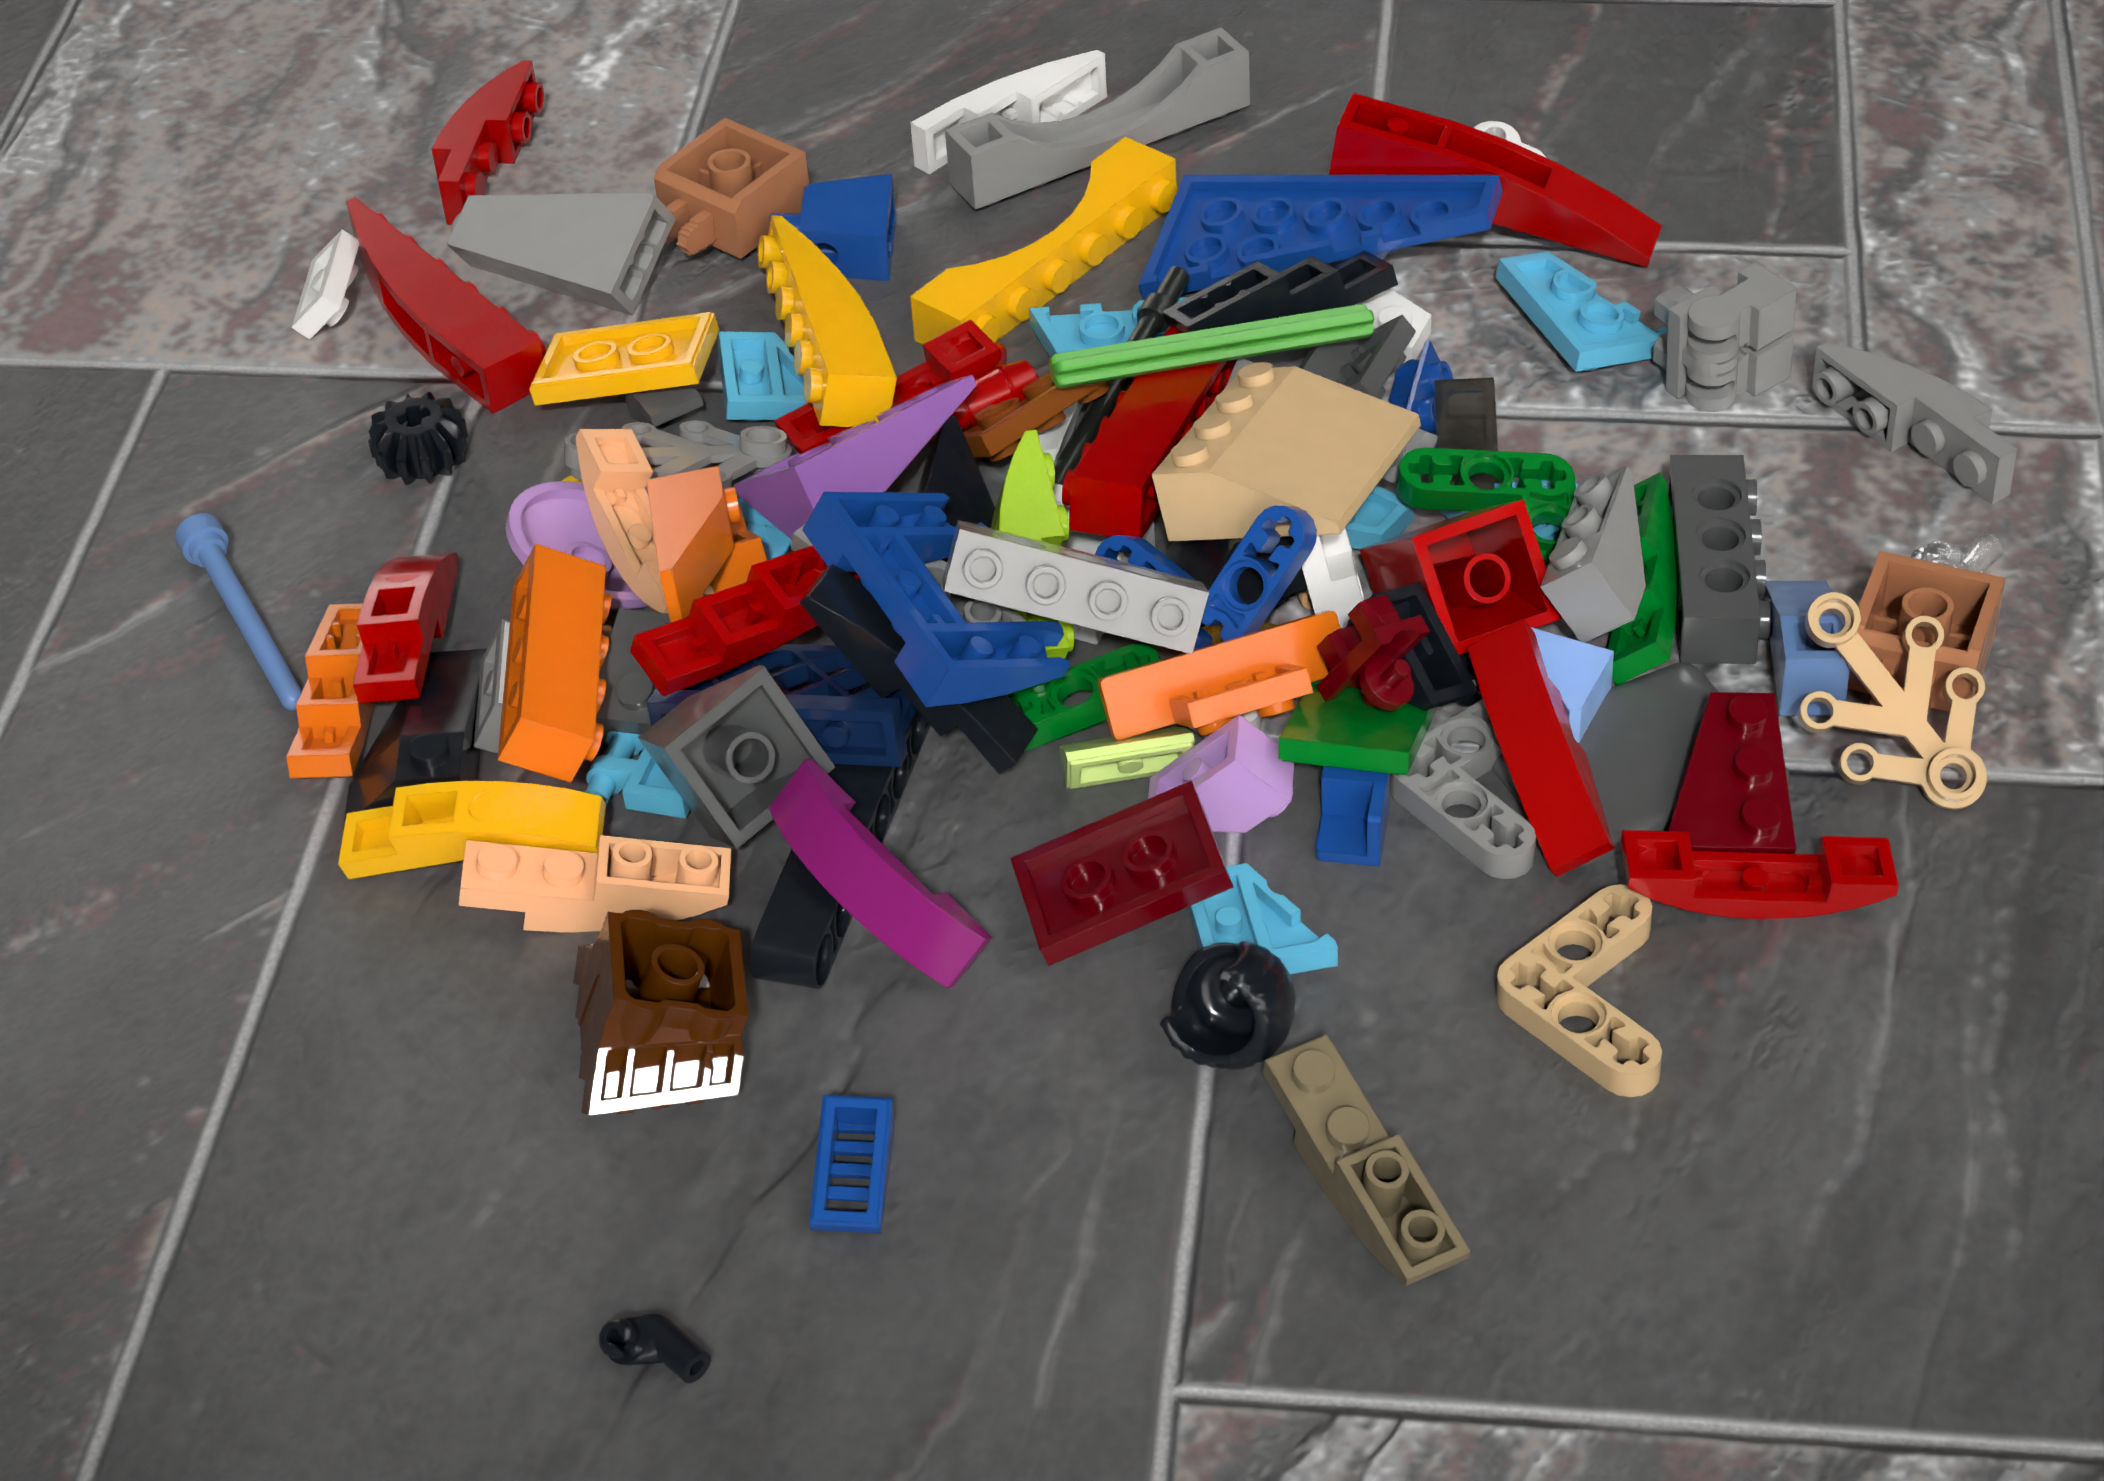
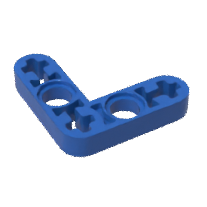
M1272 506L1264 509L1255 519L1208 590L1209 595L1201 622L1207 626L1223 625L1220 637L1224 641L1259 631L1311 554L1317 539V529L1313 518L1307 511L1294 506ZM1292 522L1288 531L1291 537L1295 539L1292 546L1279 545L1276 547L1281 538L1280 534L1275 530L1277 523ZM1111 536L1098 546L1095 553L1098 556L1118 560L1117 555L1119 552L1131 553L1128 560L1130 564L1195 580L1147 540L1139 536ZM1256 552L1272 554L1268 559L1269 561L1257 557ZM1271 562L1278 563V569ZM1248 568L1257 570L1263 580V592L1260 598L1251 604L1243 601L1237 590L1239 576ZM1201 626L1194 650L1211 645L1213 640L1212 636Z

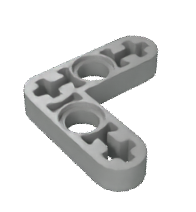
M1481 699L1426 733L1409 773L1405 775L1390 774V795L1397 803L1482 872L1494 878L1515 879L1525 875L1533 867L1536 835L1534 828L1526 819L1476 781L1477 778L1492 770L1494 762L1502 754L1484 700ZM1459 741H1471L1479 744L1482 748L1474 753H1460L1453 750L1450 746ZM1463 804L1475 808L1478 812L1468 818H1457L1447 814L1445 810L1450 806Z

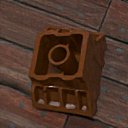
M628 910L623 913L607 912L595 943L578 946L573 981L574 984L580 985L575 1017L578 1018L582 1053L580 1056L579 1079L585 1080L581 1113L587 1115L609 1112L626 1114L632 1113L638 1108L662 1109L675 1103L684 1102L687 1105L703 1103L705 1099L738 1095L744 1058L742 1033L749 1018L740 929L725 927L721 923L710 919L699 918L689 922L660 919L655 914L643 910Z

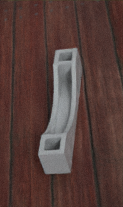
M1220 27L1177 43L1161 63L1136 86L1114 101L1087 114L1062 121L1033 123L1011 120L995 113H989L946 129L945 139L949 183L976 210L984 206L994 205L1002 199L1028 189L1041 187L1049 181L1075 171L1088 169L1091 167V161L1125 136L1146 145L1167 136L1177 135L1185 129L1206 121L1224 117L1230 112L1250 105L1249 51Z

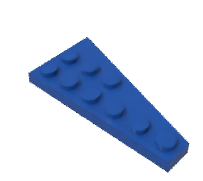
M1184 175L1138 287L1142 299L1145 300L1149 294L1156 293L1167 272L1173 266L1185 269L1190 276L1186 287L1181 293L1183 294L1205 289L1256 261L1277 272H1281L1310 256L1327 264L1349 259L1364 250L1375 254L1490 230L1503 193L1500 176Z

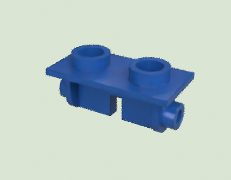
M1430 340L1425 341L1420 359L1408 360L1396 370L1389 401L1391 404L1419 414L1421 423L1419 429L1438 436L1439 431H1442L1444 428V412L1448 397L1454 390V379L1448 363L1440 361Z

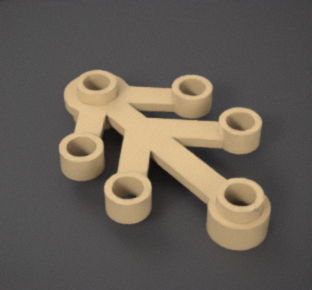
M1838 592L1825 593L1819 596L1811 604L1805 617V628L1809 637L1822 647L1835 648L1879 706L1836 700L1834 696L1827 692L1815 691L1808 694L1798 708V720L1802 727L1812 733H1824L1832 727L1904 737L1920 758L1878 754L1868 744L1854 743L1848 746L1839 757L1838 771L1840 776L1846 782L1853 785H1863L1872 779L1919 785L1926 798L1934 805L1943 809L1958 810L1973 804L1983 793L1987 782L1985 765L1982 759L1971 750L1976 703L1985 692V681L1982 675L1973 668L1960 667L1953 670L1945 679L1942 686V694L1945 701L1950 705L1943 742L1927 722L1935 654L1945 638L1942 624L1934 617L1922 615L1912 619L1904 629L1902 644L1908 652L1902 690L1858 634L1857 630L1861 622V615L1854 600ZM1826 613L1836 614L1842 621V630L1835 634L1825 632L1819 624L1820 616ZM1919 626L1929 628L1935 637L1934 644L1929 647L1918 646L1912 638V630ZM1956 678L1969 679L1975 687L1974 696L1969 699L1958 697L1952 688L1953 680ZM1812 702L1824 703L1830 710V719L1824 723L1814 722L1807 714L1808 705ZM1854 753L1865 755L1870 761V771L1864 775L1853 773L1847 765L1848 756ZM1946 767L1958 769L1963 776L1962 787L1957 789L1946 787L1940 778L1941 770Z

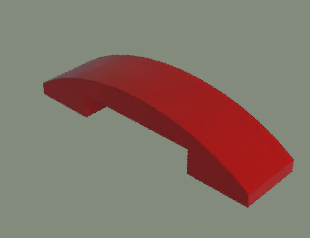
M972 320L922 344L926 362L896 376L897 381L892 407L940 384L971 374L974 379L991 370L1001 359L1000 348ZM807 403L774 420L776 428L781 429L787 434V441L799 454L829 443V437L853 428L820 426L812 403Z
M1622 830L1620 839L1629 889L1660 903L1706 915L1743 919L1820 916L1852 910L1896 896L1899 888L1888 838L1822 836L1817 854L1692 851L1689 832Z

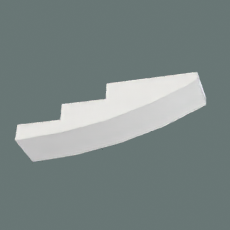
M1094 50L1044 63L1009 75L952 99L910 122L914 166L927 174H931L947 164L945 130L989 113H995L1011 120L1033 123L1062 121L1080 115L1107 98L1105 53Z

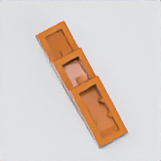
M363 603L329 604L306 652L305 660L308 680L296 704L299 729L286 755L290 779L352 777L375 705V702L358 703L353 687L362 648L357 621Z

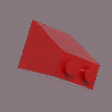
M1524 499L1466 512L1359 549L1374 594L1416 582L1421 583L1459 655L1467 653L1468 646L1522 618L1532 628H1538L1562 619V616L1540 588L1546 567Z

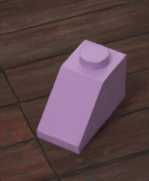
M1238 715L1151 776L1148 799L1192 780L1213 832L1246 833L1268 817H1276L1282 813L1291 802L1293 796L1294 762L1278 759L1279 744Z

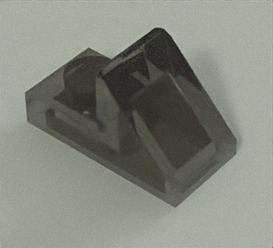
M1494 377L1434 380L1433 434L1438 436L1434 448L1498 451ZM1477 473L1469 477L1475 486L1486 490L1494 489V483H1500L1496 477L1486 473ZM1450 474L1453 475L1451 485H1457L1459 475Z

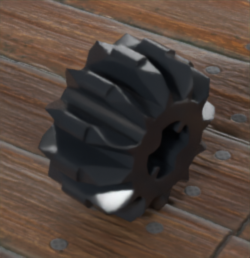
M431 392L425 393L420 398H412L407 393L405 400L400 402L386 401L385 411L371 415L372 426L369 430L370 439L368 440L372 458H375L377 466L383 470L386 479L401 477L405 485L411 484L416 479H425L430 484L433 476L438 474L450 476L452 475L453 465L465 462L466 438L468 437L465 419H462L460 410L454 408L450 398L435 400Z

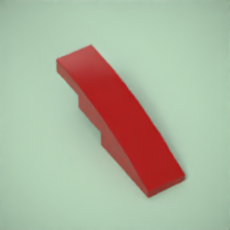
M813 545L751 565L746 583L693 600L688 617L634 635L630 653L663 697L723 674L778 648L818 626L817 622L800 604V601L828 566ZM847 572L860 580L856 572Z
M1522 618L1468 646L1467 649L1499 746L1551 872L1556 877H1559L1614 850L1615 847L1586 752L1573 737L1560 691L1548 678L1533 629Z

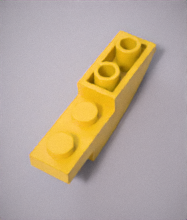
M453 781L396 787L393 806L346 814L338 865L349 880L463 861L466 840L598 853L600 835H603L606 803L602 796L577 790L506 781Z

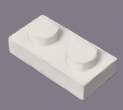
M343 229L311 261L291 328L309 340L325 324L330 327L334 326L343 316L349 304V299L344 297L359 269L354 264L359 242L358 239Z

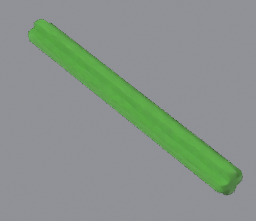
M1358 304L1057 353L1049 358V377L1057 388L1062 389L1363 339L1373 334V322L1375 319L1373 312L1368 310L1366 305Z

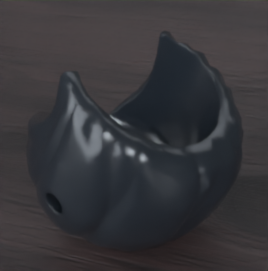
M1248 941L1215 943L1195 953L1183 967L1174 988L1171 1000V1015L1162 1019L1160 1026L1168 1037L1171 1046L1180 1050L1184 1058L1191 1059L1198 1065L1228 1070L1252 1067L1256 1063L1264 1062L1273 1056L1288 1037L1295 1016V988L1285 965L1267 948Z

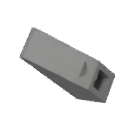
M1628 466L1607 476L1603 472L1596 473L1585 479L1575 489V497L1567 517L1562 522V531L1555 549L1549 556L1550 562L1540 586L1579 641L1584 643L1635 620L1646 587L1633 473Z

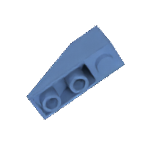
M1826 580L1766 581L1764 601H1769L1771 608L1769 640L1779 716H1798V708L1803 699L1815 691H1824L1834 696L1836 700L1846 701L1850 667L1835 648H1825L1812 641L1805 628V617L1811 604L1819 596L1832 592ZM1826 613L1819 618L1821 628L1827 633L1835 634L1843 628L1842 621L1836 614ZM1812 702L1807 707L1808 716L1830 715V710L1822 702Z

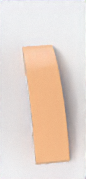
M579 429L576 435V446L581 478L591 515L603 545L614 566L631 590L652 609L668 614L658 569L649 496L645 490L647 486L646 480L651 478L653 470L632 429ZM711 585L707 587L701 597L714 593Z

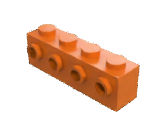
M535 543L513 585L498 761L571 783L583 760L592 761L597 755L604 727L603 724L596 723V714L602 705L606 691V680L599 678V670L604 663L609 646V637L602 635V627L608 617L612 601L611 594L604 592L606 566Z

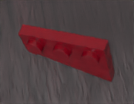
M1710 693L1668 830L1689 832L1692 851L1795 854L1796 841L1775 693Z

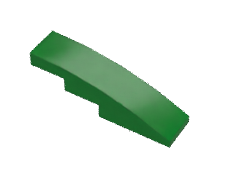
M1660 472L1634 485L1646 587L1635 620L1611 630L1608 649L1614 651L1612 679L1616 685L1669 661L1671 657L1676 624L1677 567L1674 527L1667 481Z

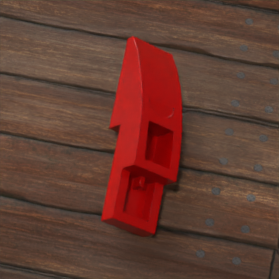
M520 61L501 72L477 90L452 115L432 146L431 150L447 225H452L456 216L461 213L468 196L485 194V183L489 174L496 172L498 163L515 164L523 143L529 142L533 119L536 113L542 112L544 106V88L541 82H536L532 61Z
M457 552L393 558L383 564L376 573L366 593L357 621L362 648L353 687L358 703L398 702L405 699L420 698L433 638H443L460 562Z

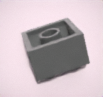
M758 665L687 697L638 737L708 835L736 849L773 820L769 807L804 759L812 758L827 774L836 768L765 666Z

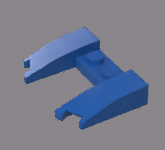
M823 492L802 530L828 567L834 564L845 572H856L862 585L877 601L891 621L895 632L903 638L905 644L894 662L925 707L963 704L1003 696L1064 676L1070 666L1069 660L1061 657L1047 658L1045 646H1057L1064 635L1063 628L1058 621L966 623L924 565V563L948 558L956 527H953L946 521L947 516L942 510L950 497L944 493ZM980 522V523L977 524V525H980V526L987 527V526L984 525L982 522Z

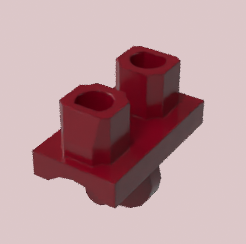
M1385 594L1359 602L1348 613L1353 625L1337 629L1327 635L1317 645L1330 670V673L1317 685L1325 702L1334 700L1345 688L1351 687L1362 690V698L1368 706L1378 707L1386 711L1398 710L1411 699L1414 693V682L1410 674L1411 668L1402 659L1430 630L1421 615L1401 620L1388 595Z

